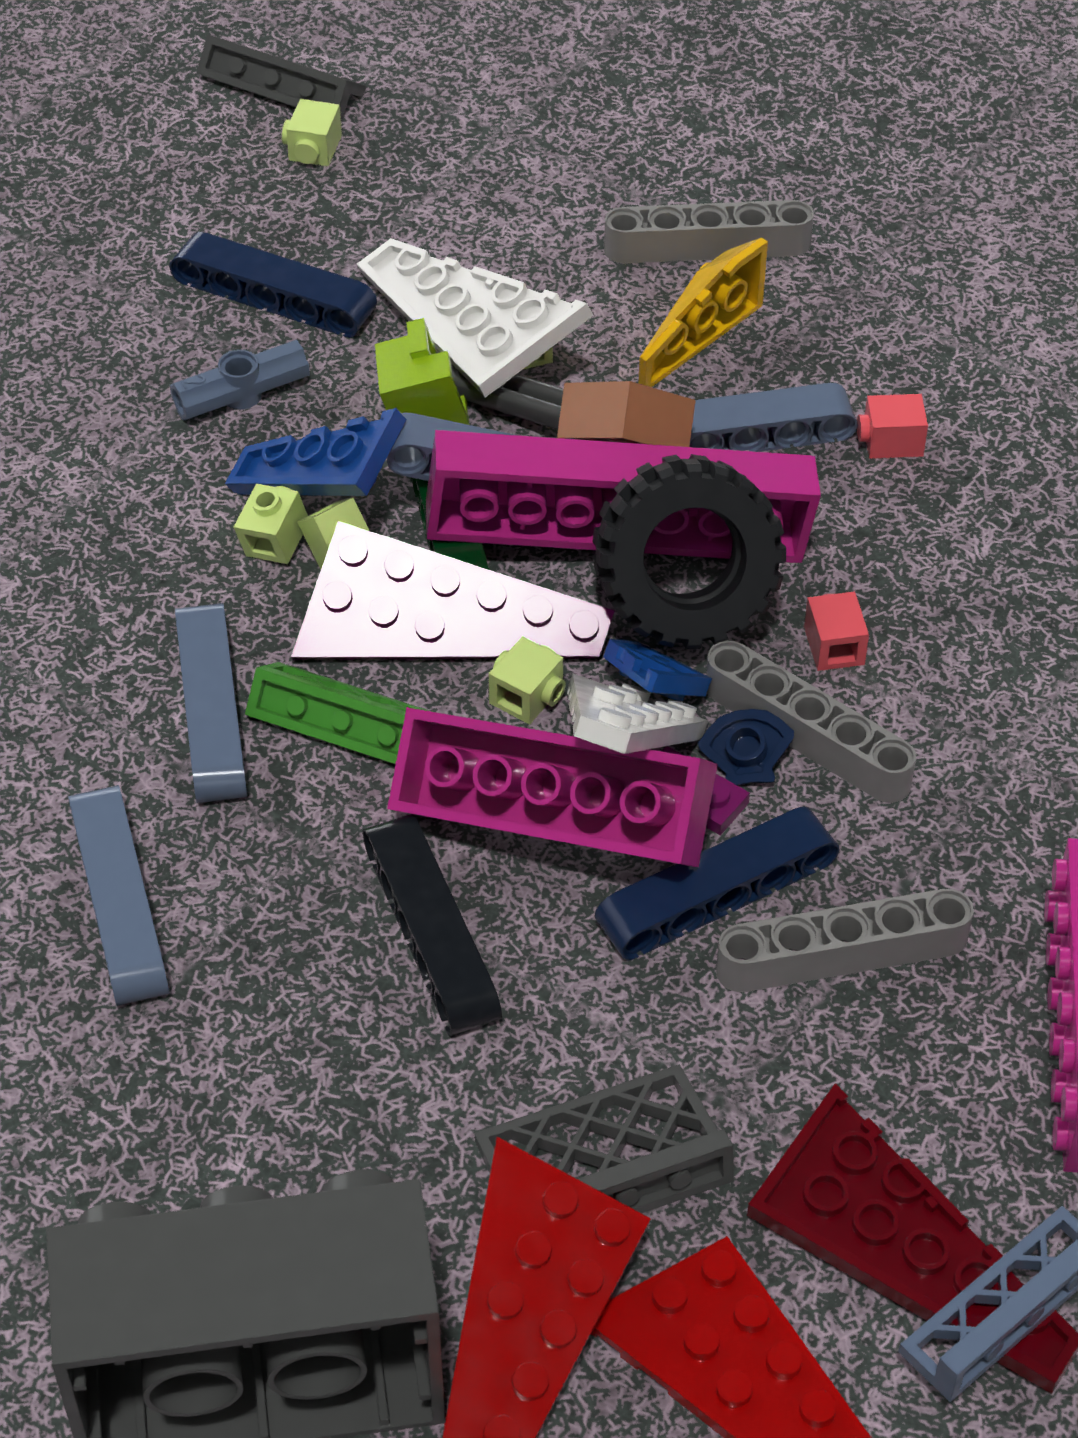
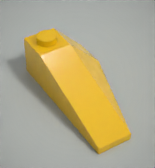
M761 237L723 252L711 262L701 266L641 354L639 360V384L653 387L763 306L767 240Z

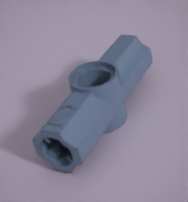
M297 339L257 354L246 350H233L225 353L219 359L218 368L170 384L171 397L183 421L226 405L233 409L243 410L255 406L261 400L262 392L309 376V363Z

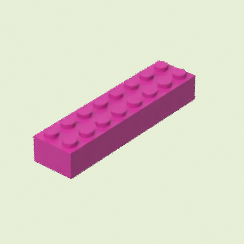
M435 430L426 495L427 540L596 550L592 540L594 527H600L602 517L599 512L605 500L611 503L617 495L614 488L623 478L627 482L631 481L638 475L636 471L638 467L648 462L652 466L662 463V457L677 455L680 459H689L690 455L694 454L706 456L710 461L714 462L720 460L732 466L765 494L773 505L772 510L780 519L784 530L780 540L786 546V562L802 563L821 497L815 456ZM686 508L667 516L654 528L647 540L644 553L730 559L732 536L724 520L717 514L704 508Z

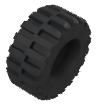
M691 454L689 459H680L677 455L662 457V463L652 466L648 462L636 469L638 473L636 477L629 482L623 478L614 488L617 495L610 503L605 500L599 512L602 517L600 527H594L592 540L596 546V554L593 555L594 568L608 600L619 616L625 619L634 631L643 637L650 635L654 637L658 644L671 648L675 642L682 643L686 649H701L702 641L711 640L714 645L718 642L729 641L727 633L736 628L743 634L754 626L749 621V618L757 610L764 615L769 609L772 602L767 597L771 589H780L784 577L778 571L779 564L786 562V546L780 540L784 530L780 519L772 510L773 505L765 494L746 476L736 471L732 466L720 460L718 462L710 461L706 456ZM704 508L712 511L724 520L732 536V551L726 568L713 583L696 592L675 594L661 589L651 580L644 564V550L650 534L663 519L679 510Z

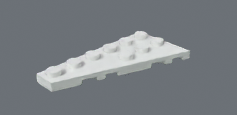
M391 238L357 263L364 277L408 321L424 318L435 348L439 352L448 351L451 364L485 398L594 316L585 302L575 299L573 303L561 300L555 292L544 290L543 293L527 289L524 282L476 266L470 270L461 267L458 260L449 257L440 260L431 257L427 250Z

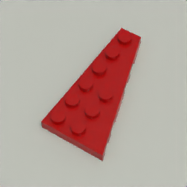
M499 1137L496 1138L442 1438H536L651 1220L646 1215Z
M728 1236L610 1299L591 1333L595 1338L598 1335L620 1353V1357L636 1370L640 1368L667 1389L668 1395L723 1438H872Z

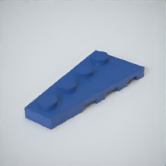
M397 408L383 411L379 420L369 422L364 416L348 420L344 429L331 432L327 426L312 429L309 434L297 441L292 435L246 446L225 484L234 493L239 495H250L256 484H262L272 487L285 486L298 491L299 495L367 496L375 484L377 475L407 419Z

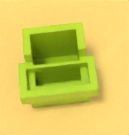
M424 318L406 322L408 335L375 344L379 394L386 410L397 408L400 413H415L470 425L465 395H459L452 377L448 351L437 353Z

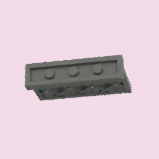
M680 1064L474 1133L476 1145L489 1173L491 1171L494 1154L493 1146L496 1143V1138L499 1137L505 1141L514 1140L527 1145L524 1151L533 1156L536 1155L538 1149L563 1156L557 1169L565 1173L569 1172L575 1160L600 1167L598 1172L578 1178V1180L640 1213L734 1181L733 1144L724 1129L717 1130ZM675 1085L680 1095L675 1108L649 1101L653 1092ZM616 1105L630 1110V1113L624 1124L620 1125L598 1118L601 1110ZM642 1114L667 1121L660 1136L634 1129ZM564 1122L579 1129L572 1142L569 1143L546 1136L550 1127ZM678 1125L700 1131L702 1134L701 1137L683 1143L671 1140ZM590 1131L615 1139L608 1154L582 1147ZM626 1143L652 1150L651 1154L631 1161L619 1158Z

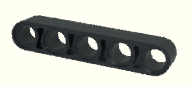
M406 815L363 829V841L369 860L376 861V864L372 866L387 900L393 899L394 903L390 904V907L405 940L411 939L412 943L407 945L423 980L429 979L430 984H427L426 987L441 1021H448L449 1023L448 1026H445L447 1034L451 1036L502 1019V1010L496 988L415 815Z

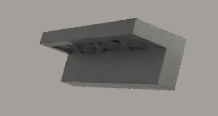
M208 34L196 74L297 107L300 99L339 104L341 120L343 119L350 94L362 97L366 90L365 85Z

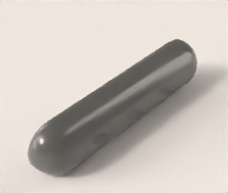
M454 366L451 367L452 377L459 395H465L466 401L558 430L563 388L516 374L503 386L485 398Z

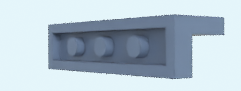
M1061 1206L900 1344L898 1352L949 1402L953 1401L1078 1291V1219ZM1061 1229L1074 1242L1057 1257L1047 1256V1240ZM1038 1248V1256L1030 1255ZM1013 1269L1039 1270V1273L1017 1292L1007 1291V1274ZM998 1283V1290H990ZM973 1303L999 1305L995 1311L976 1327L966 1326V1309ZM958 1317V1326L949 1325ZM933 1338L958 1340V1343L940 1357L938 1365L921 1349Z

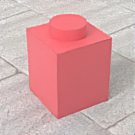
M922 394L867 396L865 414L858 415L857 437L859 442H866L869 459L923 456L928 423Z
M855 591L808 597L804 629L817 671L865 665L869 633Z

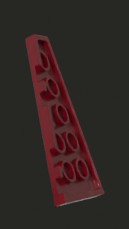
M835 1083L749 1202L747 1216L928 1321L1003 1257V1255L991 1243L986 1246L968 1227L969 1220L909 1158H901L882 1138L883 1131L869 1117L864 1120L847 1102L848 1095ZM1012 1272L1007 1274V1291L1017 1292L1024 1286ZM998 1283L990 1290H998ZM973 1303L966 1309V1326L976 1327L995 1311L999 1305ZM1055 1310L997 1362L1053 1394L1078 1352V1332ZM958 1317L949 1325L958 1326Z

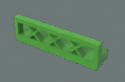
M276 662L256 667L245 715L396 764L406 707L425 711L430 710Z

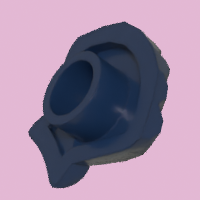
M737 710L720 716L707 729L698 745L699 749L726 773L725 779L735 785L775 782V776L772 768L792 742L794 730L782 719L767 710Z

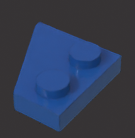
M609 639L603 658L619 669L621 675L632 679L645 690L651 693H659L677 701H683L685 695L706 696L712 680L711 677L636 641Z

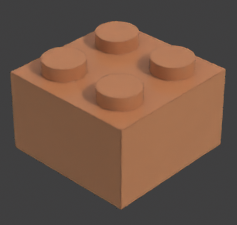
M632 381L564 383L557 438L689 447L696 400Z

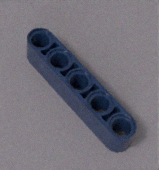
M199 231L194 233L171 260L169 266L171 274L180 284L187 285L190 283L189 287L223 298L228 295L227 299L261 310L265 307L267 312L298 322L305 320L304 324L338 335L342 332L344 333L343 336L347 338L353 337L359 331L377 306L375 293L370 287L358 280L206 232Z
M798 807L702 851L699 868L675 864L611 894L600 903L594 916L622 958L633 960L639 957L637 954L639 951L646 954L684 936L683 930H687L690 933L728 915L729 913L726 910L730 908L734 912L772 894L773 892L770 890L772 888L778 891L816 873L814 870L816 867L820 870L828 867L838 856L839 845L808 807Z

